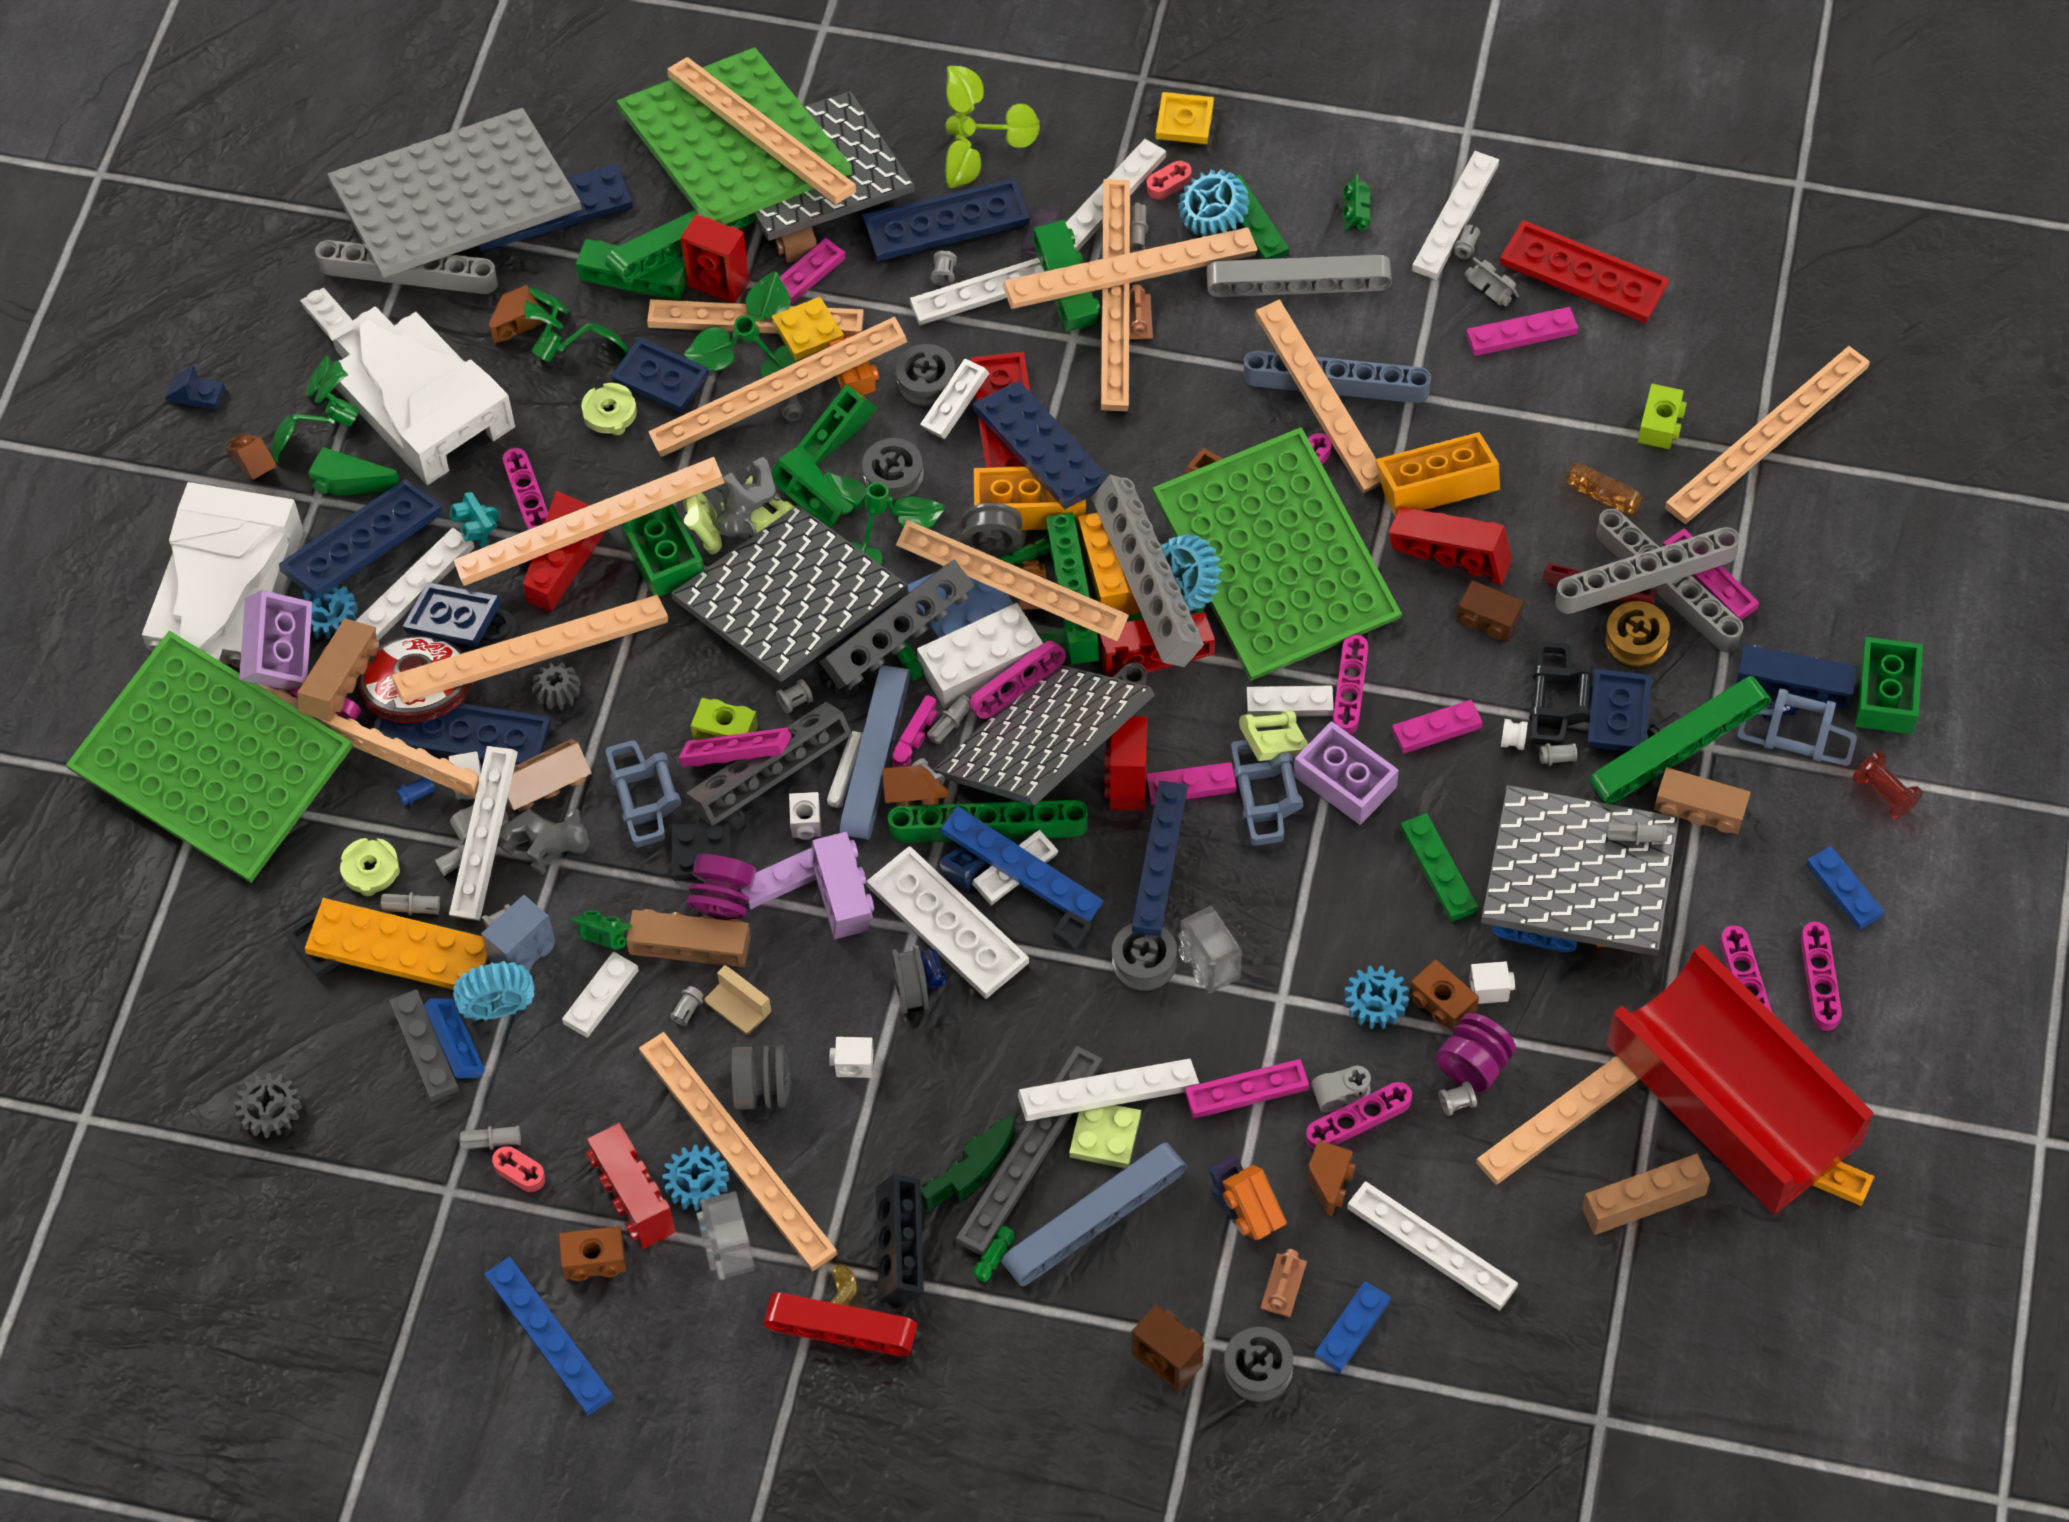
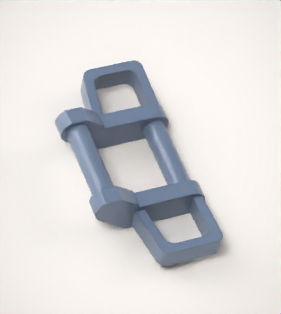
M1779 689L1774 709L1765 708L1758 713L1772 715L1766 739L1746 734L1744 732L1746 721L1739 726L1738 737L1740 739L1765 745V748L1773 749V747L1811 756L1813 757L1812 760L1821 762V760L1844 766H1848L1851 763L1857 741L1855 733L1831 724L1836 706L1835 702L1827 701V703L1800 697L1789 694L1788 690ZM1784 704L1824 714L1816 746L1776 736ZM1829 730L1850 738L1851 743L1846 758L1823 754Z
M1247 740L1234 741L1231 744L1234 764L1233 773L1235 780L1239 784L1244 806L1242 815L1244 822L1247 824L1251 844L1263 845L1281 842L1284 839L1283 818L1295 813L1304 806L1302 797L1298 795L1293 774V757L1290 753L1280 754L1272 760L1240 766L1238 752L1250 750L1251 747ZM1282 773L1287 798L1276 804L1255 807L1250 780L1275 777ZM1277 820V832L1263 835L1256 834L1253 823Z
M628 741L607 747L606 756L611 770L610 779L612 785L616 786L624 812L622 819L624 825L628 826L633 846L638 848L663 841L665 839L663 818L682 803L679 794L675 792L667 767L669 764L667 754L664 752L653 754L645 761L636 741ZM628 752L636 754L640 764L616 770L613 761L614 756ZM658 773L664 796L657 803L634 809L627 784L651 778ZM658 820L659 829L657 832L640 837L636 835L633 826Z

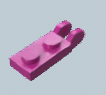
M929 695L923 699L893 751L892 768L910 766L913 749L920 748L925 738L923 732L927 726L932 727L937 719V699Z

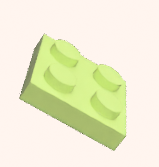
M1112 1105L1079 1111L1069 1157L1121 1168L1129 1167L1141 1118V1110Z

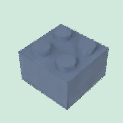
M525 895L519 898L481 933L490 963L497 964L505 961L506 964L515 962L516 965H524V968L529 971L541 956L544 957L550 953L555 944L549 915Z

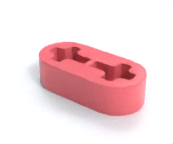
M1176 161L1150 175L1147 179L1148 196L1152 199L1161 200L1184 188V185L1190 184V165L1183 161Z
M509 1146L501 1147L495 1151L492 1162L498 1175L527 1192H535L543 1187L545 1174L539 1163ZM511 1157L513 1165L516 1167L507 1163L502 1166L501 1160H508ZM522 1171L526 1172L529 1175H532L535 1172L537 1179L534 1180L531 1178L527 1181L525 1174Z

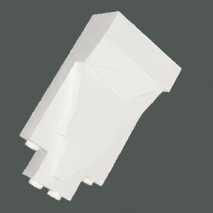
M375 306L353 320L355 329L333 340L336 351L343 358L339 362L348 373V376L340 381L335 388L351 405L358 408L360 415L426 485H429L449 471L446 459L448 453L484 429H486L490 439L495 441L515 427L508 394L471 359L467 362L463 361L417 312L403 318L394 326Z
M191 482L187 483L169 538L173 553L142 633L147 650L153 652L170 630L225 665L231 664L234 667L240 668L245 598L261 590L281 595L287 576L280 572L279 563L297 551L304 531L294 499Z

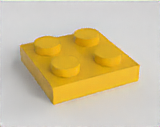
M1162 92L1156 139L1208 144L1214 97Z
M821 297L772 316L773 325L795 361L828 348L829 342L839 339L844 340V334Z

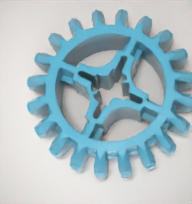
M1211 169L1207 176L1201 172L1198 180L1191 178V186L1184 185L1186 193L1179 194L1181 202L1178 203L1181 220L1185 222L1184 224L1187 229L1192 230L1193 234L1196 236L1201 234L1202 237L1228 232L1227 230L1230 228L1236 230L1235 224L1244 223L1242 215L1248 214L1247 206L1250 205L1248 191L1243 186L1242 181L1231 172L1226 174L1222 169L1217 174ZM1230 194H1232V200L1230 205L1228 206V197ZM1198 203H1201V205H1200V207H1199V210H1200V211H1199L1198 214L1196 215L1197 205H1198Z
M1181 535L1169 539V543L1162 545V550L1171 567L1176 583L1180 587L1183 599L1189 611L1205 607V603L1213 601L1212 594L1219 592L1216 584L1223 582L1218 578V573L1223 571L1217 566L1221 558L1214 556L1216 549L1209 547V541L1201 540V537L1196 535Z
M505 961L497 964L492 962L489 965L481 964L479 968H471L469 973L461 974V978L456 980L453 995L459 1013L463 1014L465 1018H472L475 1021L479 1019L487 1021L488 1019L507 1017L510 1014L516 1015L518 1010L526 1009V1005H529L532 1002V997H534V984L529 970L525 969L524 965H516L515 962L506 964Z

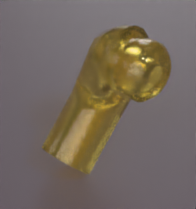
M838 1265L833 1270V1277L835 1278L838 1292L831 1300V1303L848 1305L857 1292V1284L852 1270L848 1269L845 1265Z

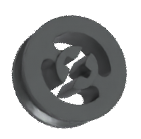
M920 344L904 351L898 358L895 367L899 393L911 404L933 406L955 374V363L951 354L944 348L933 344ZM938 369L944 373L940 379L938 378ZM912 372L914 373V381L908 378Z
M900 438L883 439L870 446L863 456L862 469L866 488L874 482L885 484L889 489L888 497L893 498L892 502H896V500L902 497L913 496L921 488L924 481L922 456L918 448L911 442ZM905 462L908 463L911 467H906ZM875 473H881L882 478L877 476Z
M983 503L972 506L963 513L961 517V526L963 528L961 543L993 557L1010 555L1011 552L1021 547L1022 534L1020 529L1022 527V516L1013 507L1000 503Z
M1132 924L1124 927L1118 932L1112 944V967L1116 977L1125 986L1139 991H1150L1164 986L1173 977L1177 967V945L1173 935L1165 927L1162 929L1161 937L1132 933ZM1130 948L1131 964L1124 958L1125 953ZM1158 948L1165 955L1160 964H1158Z
M918 945L913 946V951L898 953L896 949L891 950L895 985L902 1014H907L909 1008L921 1006L924 1010H929L925 972Z
M1251 1327L1236 1334L1227 1345L1224 1356L1225 1376L1231 1389L1240 1397L1250 1401L1263 1402L1278 1397L1288 1388L1293 1376V1352L1288 1341L1280 1333L1266 1327ZM1267 1349L1274 1352L1280 1359V1369H1273L1272 1353L1267 1355ZM1239 1359L1245 1360V1374L1251 1373V1380L1243 1376L1238 1370L1236 1364Z

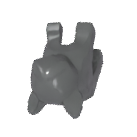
M764 457L753 461L750 466L745 468L747 474L753 478L751 484L741 485L731 472L723 476L725 483L714 487L716 491L722 494L724 506L723 514L720 515L716 528L719 533L726 535L728 538L740 536L744 541H747L749 534L754 535L757 533L755 526L751 522L753 511L772 500L779 501L781 499V496L776 492L772 469Z
M528 808L512 821L505 823L500 829L498 838L501 849L510 855L515 852L518 844L529 841L531 847L526 854L533 860L531 864L532 870L540 875L546 872V865L558 858L563 852L584 853L590 844L589 835L584 825L580 822V812L576 808L570 812L566 821L562 823L550 822Z

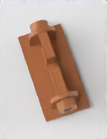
M1134 285L1129 291V340L1153 339L1150 294H1145V290L1141 285Z
M1288 1249L1284 1254L1277 1253L1262 1301V1310L1291 1317L1307 1261L1298 1258L1297 1251Z

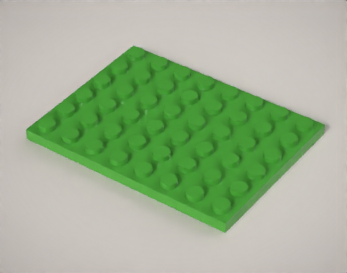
M755 47L702 67L706 72L844 176L852 174L851 164ZM672 79L617 100L618 110L700 216L712 218L716 222L725 225L814 189Z
M1302 427L1152 488V494L1174 536L1196 535L1201 537V540L1209 541V547L1216 549L1214 556L1221 558L1217 566L1223 570L1218 573V578L1223 582L1216 584L1219 592L1212 594L1213 601L1209 603L1250 681L1341 644L1349 636L1362 635L1401 618L1402 613Z
M169 630L67 762L66 766L72 772L252 883L352 749L353 744L350 740L314 718L298 713L296 707L260 685L239 680L240 673Z

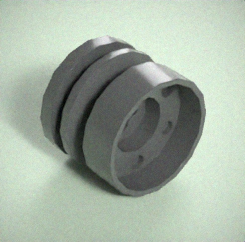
M776 1045V1059H771L770 1047L764 1046L762 1060H756L755 1051L752 1046L732 1048V1090L735 1110L755 1109L757 1097L761 1095L764 1097L767 1109H772L773 1095H777L779 1108H787V1099L791 1091L790 1062L786 1056L784 1045Z

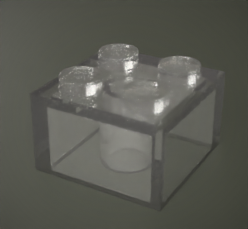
M1210 905L1182 919L1181 931L1178 934L1180 939L1178 951L1182 960L1185 963L1189 962L1194 969L1193 975L1200 986L1204 985L1210 994L1240 979L1242 950L1213 906Z
M736 1191L700 1200L702 1212L697 1213V1218L710 1271L717 1270L719 1280L755 1271L751 1247Z

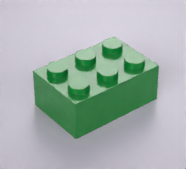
M674 504L620 524L622 537L652 596L658 595L660 597L673 592L704 570L703 560Z
M1865 637L1860 654L1855 727L1913 734L1919 716L1923 644Z

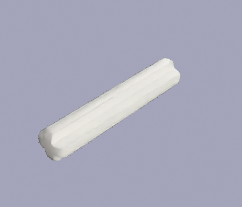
M852 731V735L848 738L827 797V803L831 807L840 808L843 805L863 735L861 732Z

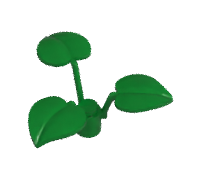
M774 271L766 275L750 290L746 298V309L750 316L742 315L735 320V332L732 333L733 339L731 342L729 334L724 329L719 327L705 329L685 351L684 355L686 358L709 368V371H721L733 363L735 355L731 347H734L738 338L747 343L755 341L770 358L761 367L762 378L803 360L801 358L795 361L787 346L779 347L773 355L758 337L760 330L756 322H762L765 317L772 320L773 315L788 310L790 307L789 292L778 273Z
M534 287L529 288L533 296L550 305L552 309V314L550 315L530 301H526L524 304L526 319H538L547 323L545 331L542 332L531 350L538 357L550 362L557 350L562 352L568 344L587 330L597 332L622 347L626 355L628 354L629 350L626 344L616 333L594 322L593 324L587 323L563 343H560L559 341L562 337L552 331L551 328L553 325L561 330L564 326L556 319L558 310L568 314L569 309L560 300Z
M325 355L312 373L306 387V396L312 397L316 390H318L315 402L320 403L325 397L330 399L325 409V413L329 414L328 417L304 414L287 415L279 425L272 440L271 454L274 462L278 463V456L290 438L296 421L299 419L327 422L331 425L337 421L347 427L353 424L358 414V408L329 393L340 381L348 376V373L343 369L339 361L335 360L330 366V359Z
M826 472L824 475L825 480L844 509L841 515L849 514L854 508L860 510L865 504L869 512V519L863 546L855 542L850 543L880 565H882L881 552L875 548H868L874 515L883 513L888 506L892 516L899 517L898 524L901 528H904L906 521L909 520L931 529L945 510V505L912 496L896 500L893 506V498L888 497L889 489L883 483L874 482L866 488L861 482L852 478L837 476L830 472Z

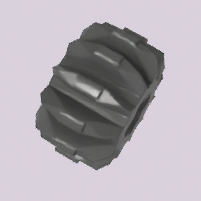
M551 662L548 669L540 667V675H534V685L532 688L533 695L537 697L540 706L547 704V708L550 711L555 706L563 710L564 704L573 706V698L579 697V687L581 685L580 679L573 667L566 668L563 662L558 667H555Z

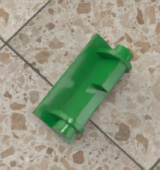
M1356 174L1351 182L1344 186L1342 197L1345 199L1342 219H1344V231L1346 232L1351 225L1356 226L1359 230H1365L1370 225V209L1366 208L1370 205V187L1365 182H1359V175Z
M585 911L583 916L571 919V922L579 924L578 934L582 939L597 944L602 943L603 946L615 950L623 948L626 944L624 930L633 928V925L621 922L618 917H605L600 915L598 911Z

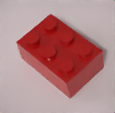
M695 214L681 236L688 287L736 304L750 282L744 232L736 227H729L718 223L712 218H705Z
M1132 716L1106 740L1105 798H1110V809L1145 811L1147 771V717Z

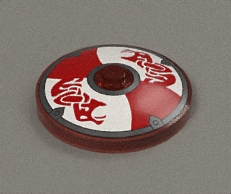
M421 634L391 640L378 648L376 655L370 657L365 673L359 675L358 686L361 698L371 712L393 722L419 723L441 717L455 709L466 698L471 689L472 682L402 703L392 682V675L466 652L454 642Z

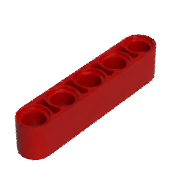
M778 1292L770 1295L763 1321L764 1327L771 1331L896 1356L910 1355L918 1325L914 1320L903 1316Z

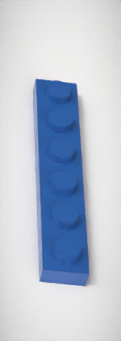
M958 806L941 829L942 834L1064 913L1069 910L1091 922L1103 905L1104 900Z
M508 1257L484 1273L486 1280L587 1416L613 1399L610 1390L511 1257Z

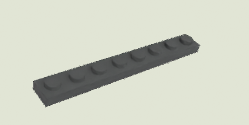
M1076 1046L1053 1083L1096 1076L1103 1064V1059ZM1072 1113L1030 1120L956 1237L958 1244L981 1256L984 1254Z

